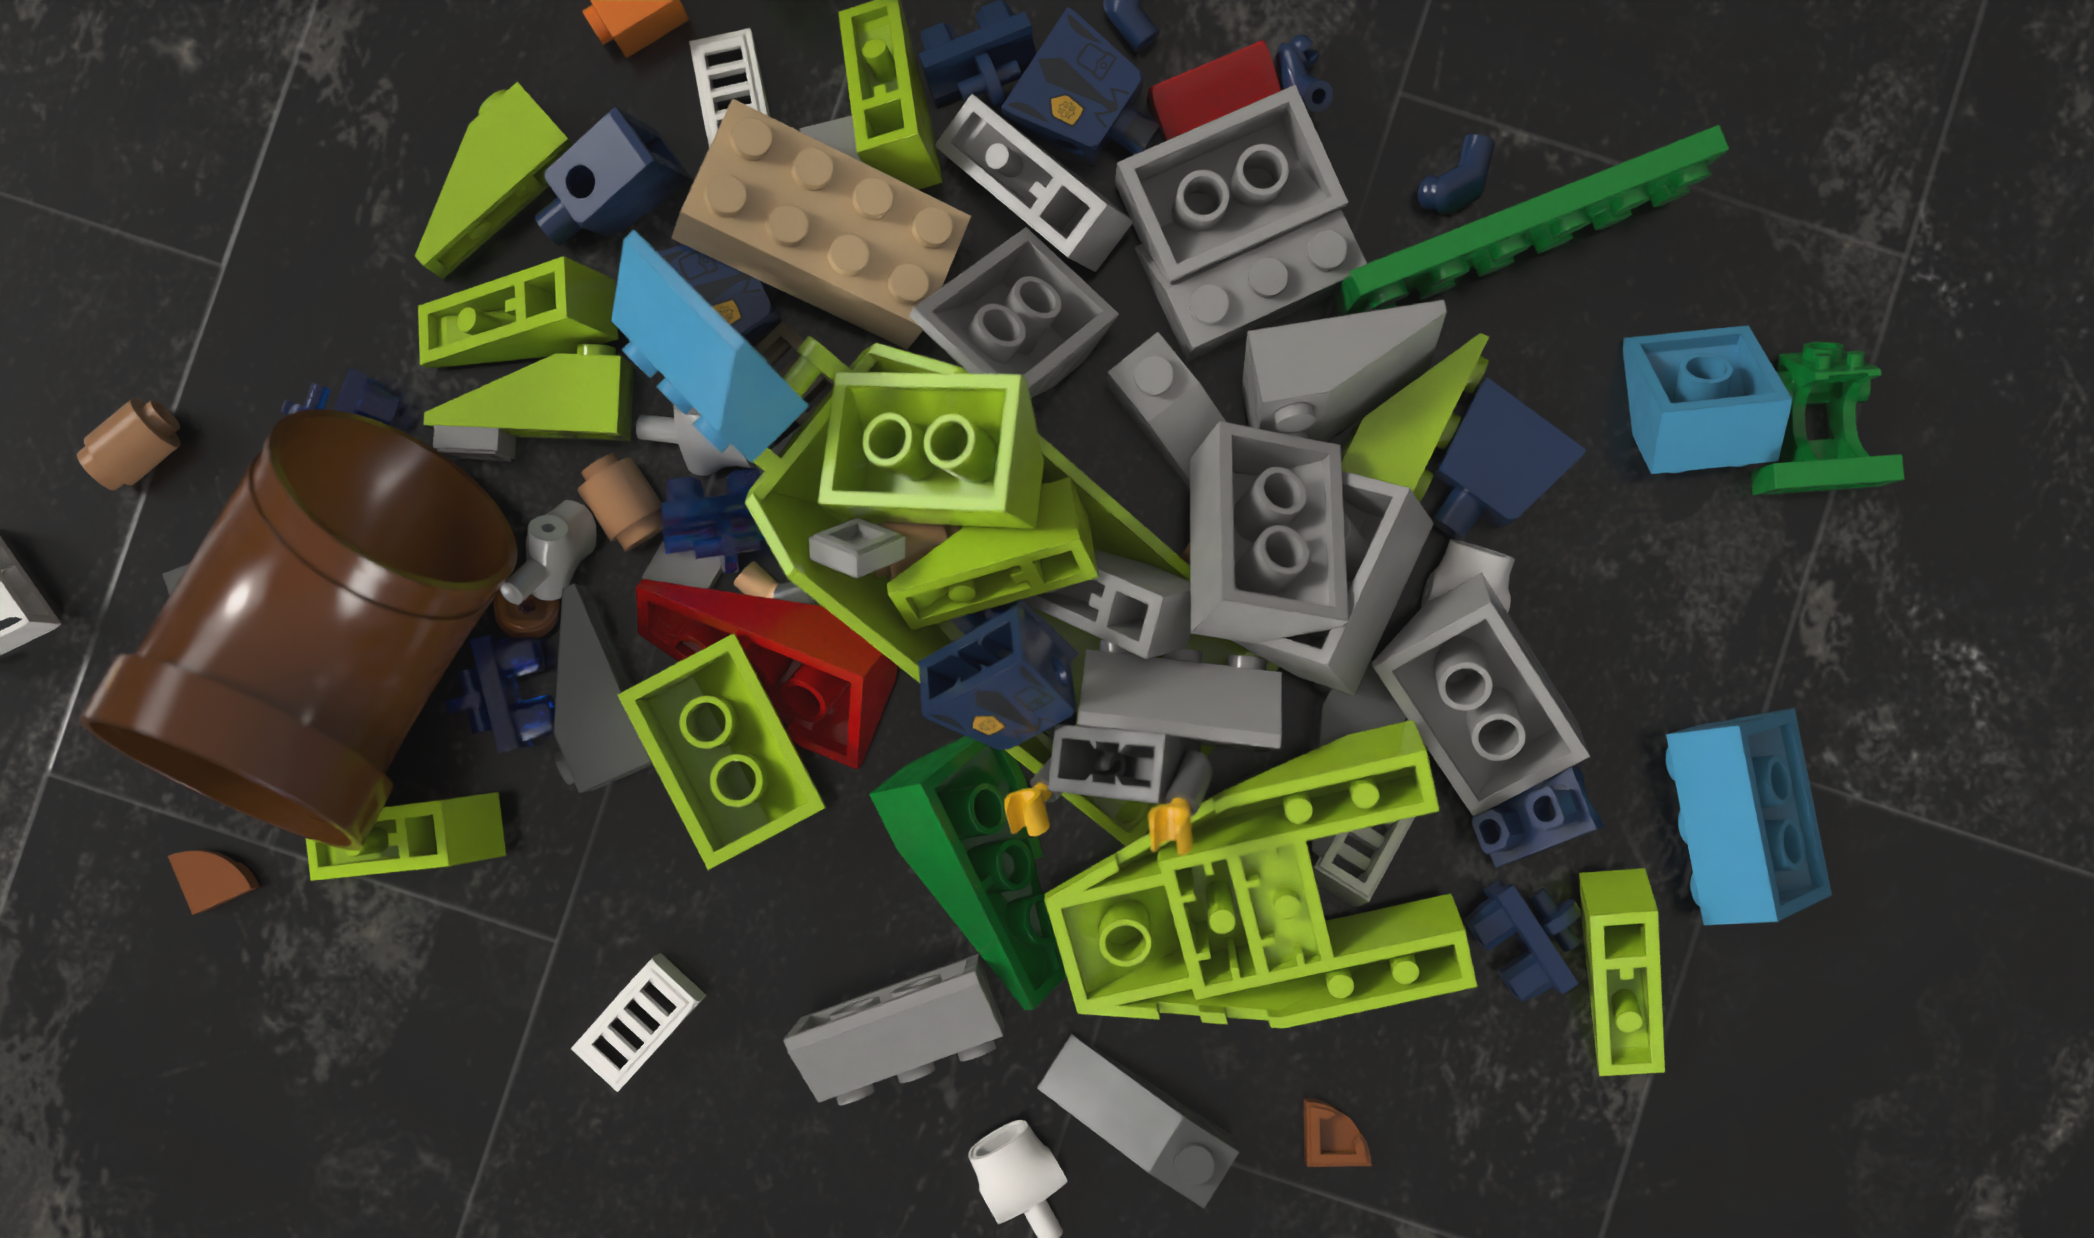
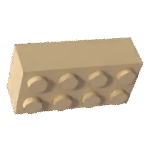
M732 98L680 211L671 239L907 350L923 331L909 315L915 306L942 288L971 216Z

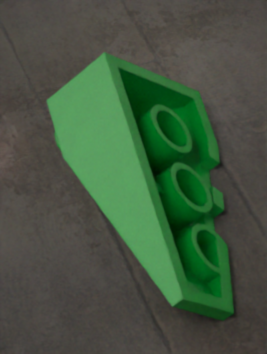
M964 736L908 763L869 793L898 852L1024 1010H1034L1067 975L1036 868L1035 859L1043 857L1039 836L1030 838L1026 826L1017 833L1012 834L1005 812V798L1015 791L1028 788L1026 778L1017 760L1008 752L995 749Z

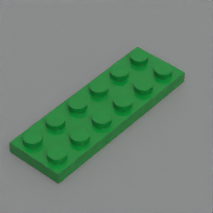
M1717 125L1353 269L1331 297L1337 314L1340 317L1396 308L1395 302L1417 291L1420 300L1426 299L1456 285L1454 279L1467 273L1470 269L1475 268L1478 276H1484L1515 261L1513 256L1526 250L1531 245H1534L1537 253H1542L1568 242L1573 238L1572 232L1583 228L1590 222H1592L1595 230H1600L1631 216L1630 209L1648 200H1651L1653 207L1667 204L1689 193V186L1709 177L1712 174L1709 165L1728 151L1729 147L1720 126Z

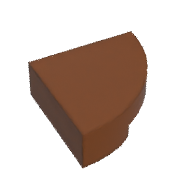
M196 849L168 856L192 915L207 911L260 887L257 879L247 866L240 862L237 863L223 854L205 849Z
M1304 1098V1162L1307 1167L1372 1166L1369 1147L1355 1122L1343 1110L1329 1102L1315 1098Z

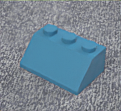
M635 230L624 239L611 320L630 340L622 349L623 352L650 378L658 370L665 376L657 385L658 389L685 415L693 407L701 414L693 425L717 450L723 453L732 445L752 463L809 405Z
M1795 708L1697 725L1666 734L1668 742L1666 766L1669 775L1676 783L1681 808L1678 816V827L1682 839L1688 844L1693 870L1690 881L1691 893L1695 903L1700 907L1703 925L1778 922L1832 896Z

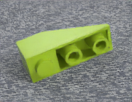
M1479 333L1361 419L1352 428L1341 451L1342 471L1410 488L1420 502L1433 478V472L1425 469L1435 447L1445 450L1460 423L1461 416L1454 413L1453 410L1463 390L1470 394L1473 393L1487 368L1489 359L1481 356V353L1489 337Z

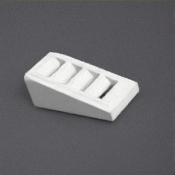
M751 28L689 41L709 148L727 109L719 110L717 102L750 95L752 103L746 105L771 117ZM741 48L742 60L709 67L708 55ZM746 72V82L719 88L713 87V79Z
M1415 817L1381 824L1388 829L1384 836L1370 827L1337 834L1323 858L1314 853L1311 859L1316 884L1353 907H1359L1368 903ZM1347 835L1372 849L1374 853L1371 858L1366 857L1344 843ZM1334 858L1361 873L1358 879L1332 863Z
M659 953L641 969L571 1049L618 1092L707 995L662 953ZM650 982L676 1006V1009L671 1014L644 991ZM633 1001L637 1002L660 1024L655 1032L627 1008ZM617 1018L644 1042L639 1050L611 1026ZM601 1035L628 1060L621 1070L594 1045Z

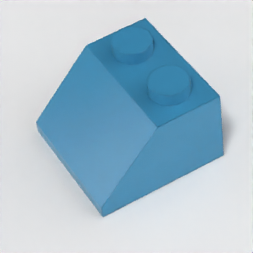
M1749 325L1624 338L1623 357L1632 435L1651 474L1680 473L1687 470L1727 466L1741 467L1748 464L1776 462L1779 460L1793 399Z

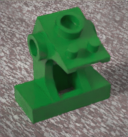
M1810 342L1803 345V352L1779 354L1776 372L1793 399L1780 452L1781 463H1773L1750 471L1752 495L1870 488L1905 480L1902 454L1869 456L1862 447L1858 437L1856 404L1865 403L1868 400L1871 390V379L1881 376L1880 368L1865 361V352L1844 351V345L1836 342ZM1826 403L1829 439L1808 441L1805 427L1806 405Z

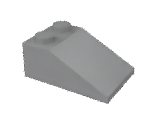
M1025 227L915 306L909 317L970 374L1022 375L1027 379L1030 398L1053 388L1082 364L1118 317L1119 313Z
M1444 300L1248 331L1241 391L1249 427L1327 442L1430 369L1447 313Z

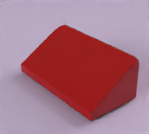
M1262 40L1153 85L1148 89L1146 102L1155 122L1161 125L1159 132L1163 142L1278 93L1281 91L1270 51L1265 40Z

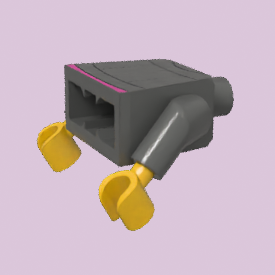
M1056 724L1052 756L1031 779V788L1021 789L1007 795L1004 800L1005 812L1012 834L1017 833L1026 826L1030 836H1038L1050 828L1045 802H1055L1062 793L1163 804L1154 807L1149 812L1151 850L1157 852L1161 843L1172 840L1177 841L1178 855H1185L1193 847L1191 817L1197 813L1211 783L1212 765L1209 758L1204 753H1201V745L1198 741L1161 733Z

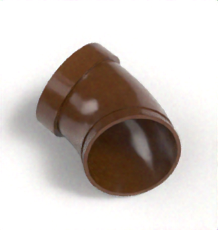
M312 409L287 415L272 428L264 442L262 451L256 455L135 655L121 654L115 657L80 715L79 722L91 734L125 756L211 800L298 836L341 849L360 850L393 790V783L385 774L453 658L492 602L496 591L502 587L514 570L518 554L511 526L490 495L462 468L440 452H437L434 448L399 429L371 418L336 410Z

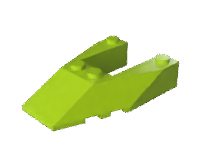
M1414 720L1348 734L1230 787L1201 803L1197 813L1191 817L1193 847L1185 855H1178L1177 841L1172 840L1161 843L1157 852H1153L1151 850L1149 833L1045 893V903L1077 1013L1160 1020V1013L1200 1016L1202 1023L1228 1024L1227 1018L1265 1020L1269 1021L1271 1028H1288L1477 987L1465 928L1451 893L1325 921L1306 843L1308 840L1439 811L1427 751Z

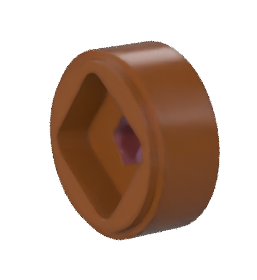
M500 588L496 591L494 596L495 620L501 630L513 638L520 640L540 638L549 633L558 620L559 599L541 600L530 594L522 603L513 604L504 598Z

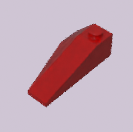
M642 579L636 585L637 628L640 636L680 662L735 633L781 721L788 725L786 730L791 740L803 748L856 770L860 767L865 759L896 681L897 664L823 606Z

